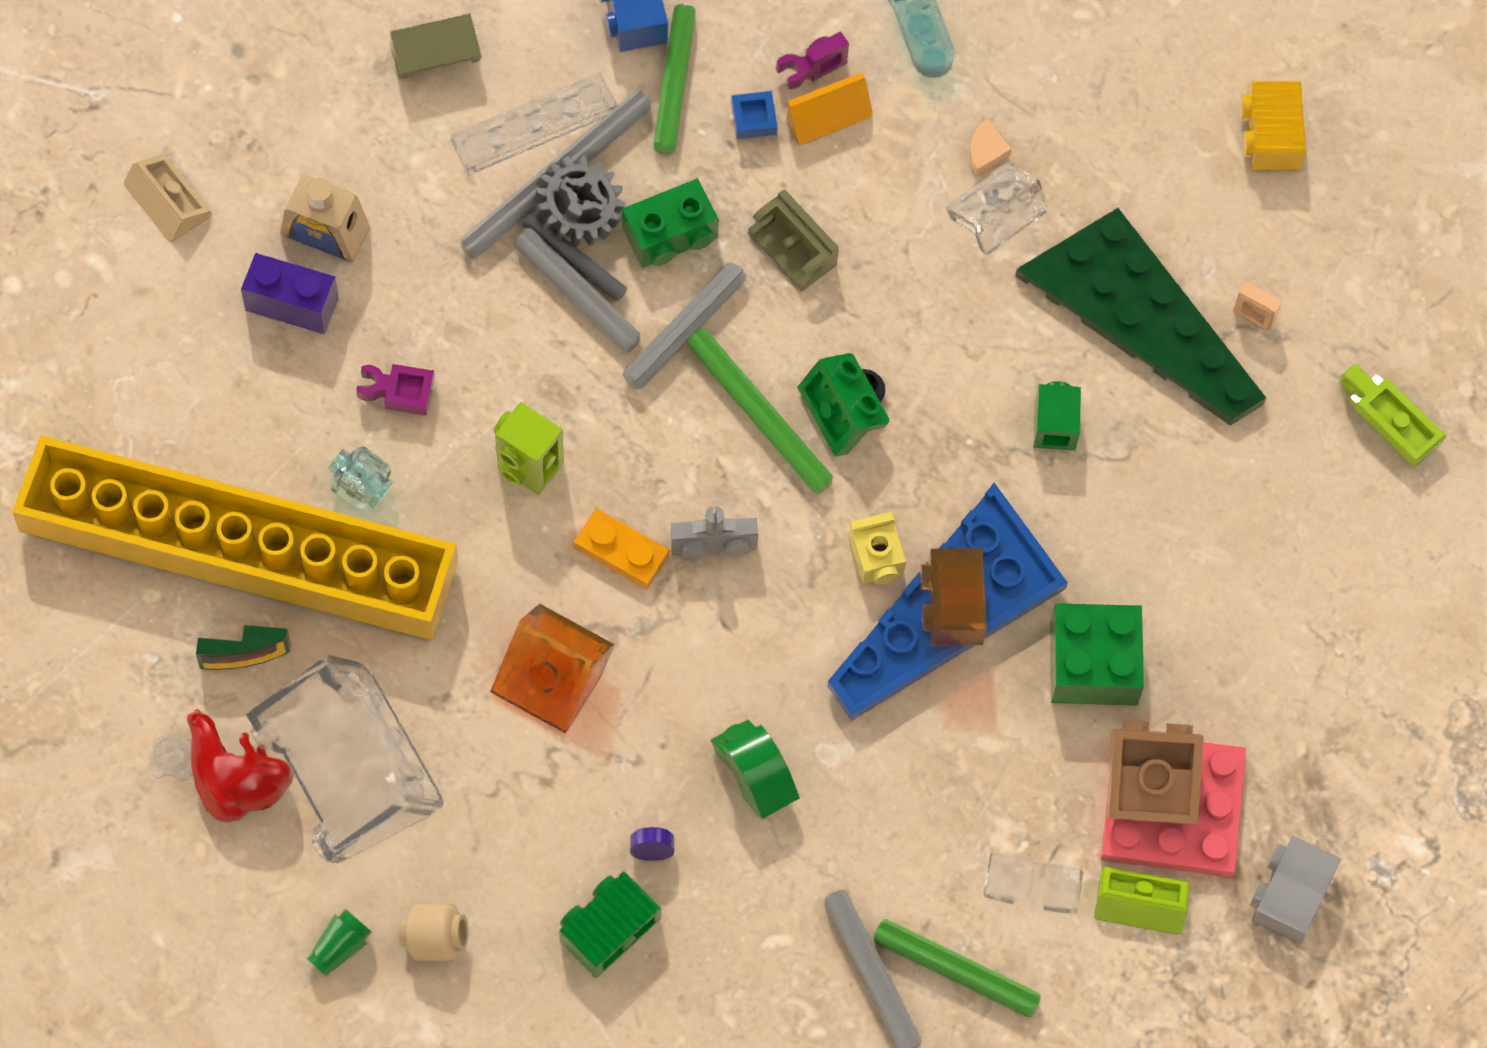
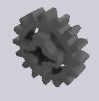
M566 156L560 163V167L554 162L550 164L546 174H542L536 183L540 189H537L534 193L533 201L542 204L536 209L535 216H546L547 222L543 229L548 231L554 227L558 231L556 234L557 241L560 242L567 235L571 237V244L574 247L578 245L582 238L585 239L589 246H592L598 239V236L605 240L612 232L611 228H616L620 222L621 216L618 213L625 207V202L616 198L623 191V187L611 185L610 181L615 175L613 171L605 175L600 172L602 162L597 161L593 167L587 166L586 156H581L576 164H573L570 157ZM577 198L582 201L581 204H579L578 202H576V199H577Z

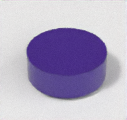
M645 827L636 830L630 836V853L635 858L646 861H658L671 857L675 852V837L667 829Z

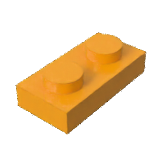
M597 508L573 542L575 550L648 590L670 554V549Z

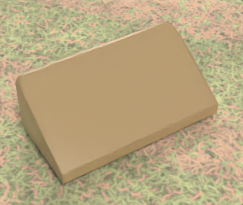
M165 154L132 164L124 185L169 241L180 238L211 217L212 212Z

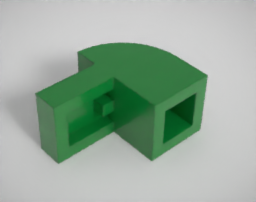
M747 719L740 724L728 727L724 733L711 739L715 753L734 773L743 799L761 819L800 799L782 754L762 725L755 727Z

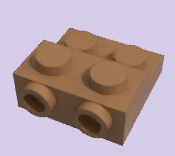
M1122 720V729L1112 728L1107 817L1109 819L1198 825L1204 736L1193 734V725L1167 723L1166 732L1149 731V722Z

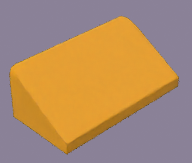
M855 74L789 100L786 122L799 145L849 127L872 116V107L864 74Z

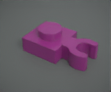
M392 364L391 373L388 375L383 374L376 366H361L362 378L372 379L375 383L371 387L357 386L356 392L359 399L374 401L379 397H385V409L427 416L435 380L434 370Z

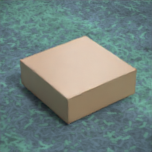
M1246 281L1238 293L1233 311L1262 328L1270 330L1278 317L1283 301Z

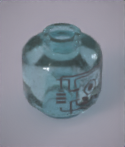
M358 446L351 453L342 449L328 468L334 474L329 485L331 491L357 510H362L367 506L374 509L394 483L389 478L391 475L390 465L365 446Z

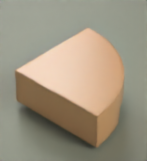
M989 118L978 126L971 139L970 164L976 175L1011 155L1012 149Z

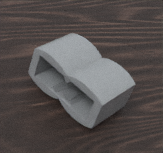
M1294 836L1291 837L1287 847L1278 844L1268 865V868L1275 871L1269 885L1262 881L1259 883L1251 900L1250 906L1257 908L1252 921L1302 944L1341 858Z

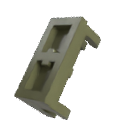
M470 13L390 31V44L400 79L407 78L411 73L471 60V62L480 61L482 56Z
M785 189L753 215L752 218L756 222L748 229V234L801 291H804L837 266L839 247Z

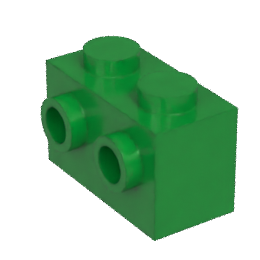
M698 178L622 208V229L642 268L652 264L657 266L666 264L676 254L691 248L693 250L703 249L710 245L714 239L718 238L719 218Z

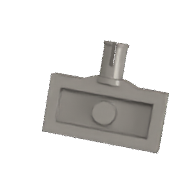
M712 506L706 511V519L693 522L671 523V555H681L683 558L696 559L705 556L707 553L724 552L729 556H741L747 554L750 550H757V518H724L723 510L716 506L715 513H713Z

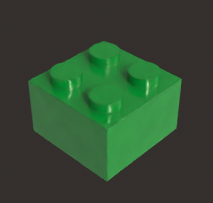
M1055 603L1050 620L1051 703L1138 706L1144 688L1142 605Z

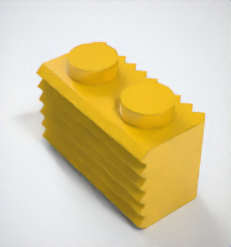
M1251 80L1248 93L1241 95V119H1248L1249 131H1244L1243 153L1244 156H1251V164L1254 171L1259 169L1263 171L1267 169L1271 171L1275 169L1279 171L1294 169L1297 171L1302 168L1306 156L1301 80Z

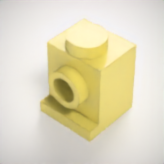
M892 512L850 522L848 538L862 584L874 582L877 585H883L895 581L899 578V575L904 574L906 560L895 528ZM881 546L887 547V549L882 552H877L873 549Z

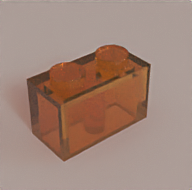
M983 548L930 549L928 564L920 565L921 590H929V605H922V630L930 631L931 646L983 645L986 634Z

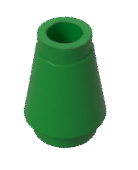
M345 908L339 916L333 915L313 948L312 953L307 957V960L327 977L332 970L334 971L368 943L365 940L372 932Z

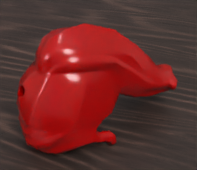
M196 709L193 713L187 715V723L192 735L191 769L195 788L205 809L216 820L223 822L238 821L251 811L268 809L279 801L285 790L293 782L294 777L293 769L286 761L268 757L266 753L267 748L264 744H260L257 747L256 753L249 741L247 732L242 733L239 738V743L244 748L245 755L236 756L233 753H228L220 740L215 722L207 714Z

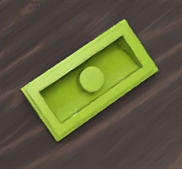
M1102 866L1094 917L1097 920L1176 935L1181 934L1187 914L1190 882Z

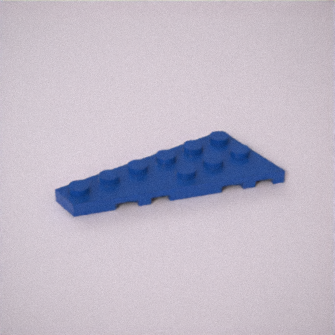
M995 482L985 492L984 497L977 506L964 517L961 525L946 543L939 547L904 589L901 597L891 609H888L878 620V624L865 640L857 645L828 680L827 687L851 721L1067 588L1068 582Z

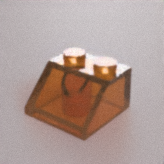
M539 603L520 619L490 692L566 733L599 682L615 644Z

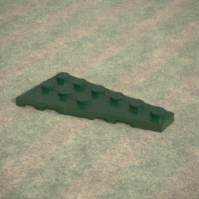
M1119 208L1114 209L1016 269L1015 276L1026 284L1032 283L1046 293L1047 299L1057 306L1061 303L1081 317L1083 324L1132 358L1137 356L1153 367V372L1165 381L1170 379L1189 393V397L1228 425L1231 426L1265 404L1266 396Z

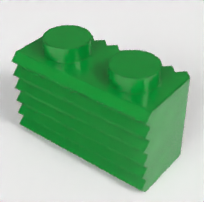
M625 871L621 872L617 878L610 875L602 880L592 893L595 896L592 901L588 902L584 908L576 905L560 921L562 927L559 930V940L561 944L595 978H598L661 919L662 908Z

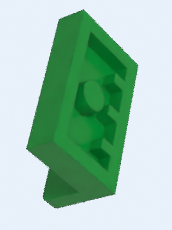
M852 353L819 359L797 386L835 457L849 454L867 431L884 428L890 422L889 417Z

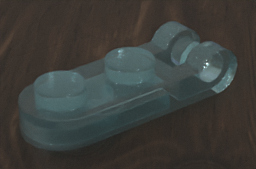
M888 0L894 10L916 70L923 76L937 78L947 74L952 68L955 53L937 1L914 0L907 2V0Z

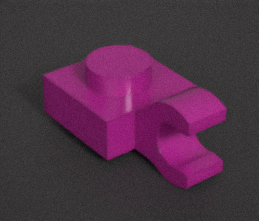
M841 31L830 37L822 36L810 44L808 49H806L805 56L801 57L795 54L781 56L776 61V71L780 73L785 69H793L797 72L787 78V87L789 89L800 87L809 78L814 82L848 63L849 42Z

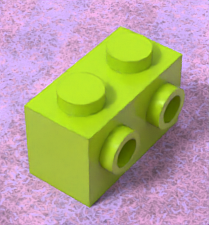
M520 402L512 413L506 411L495 425L497 467L501 476L515 486L522 484L540 495L564 464L563 429Z

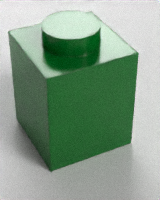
M1062 381L1038 385L1034 410L1033 448L1076 450L1080 435L1081 387L1071 386Z

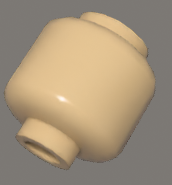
M418 903L410 909L407 919H402L400 922V943L402 946H407L409 954L417 961H452L458 956L460 950L466 948L468 943L469 927L465 915L460 914L455 905L449 903Z

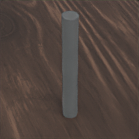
M534 213L529 214L522 224L524 228L533 229L562 258L618 301L625 295L627 291L625 285L577 247L572 246L565 238L560 242L557 241V232L553 228L544 231L543 226L545 222L536 217Z

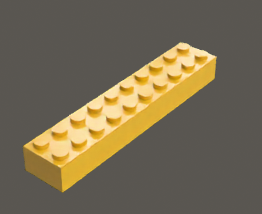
M43 435L39 437L12 510L18 530L22 533L434 641L458 566L456 543Z

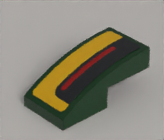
M244 625L242 641L198 638L196 657L200 669L224 670L250 667L290 653L291 641L288 629Z

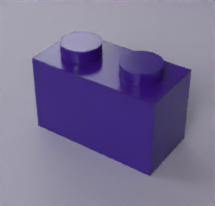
M255 253L241 287L245 311L324 335L339 299L335 276L259 253Z

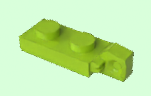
M1356 363L1342 374L1339 384L1351 396L1348 401L1354 407V410L1413 468L1444 442L1446 438L1445 433L1387 377L1381 379L1375 375L1373 378H1370Z

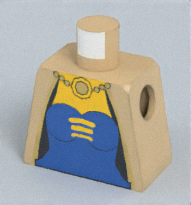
M302 175L285 207L280 234L353 263L370 230V225L360 201L354 193L331 185L325 179H315L308 175Z

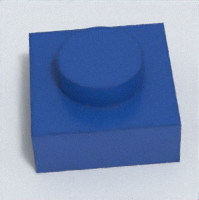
M772 91L731 95L736 139L777 135L778 126Z

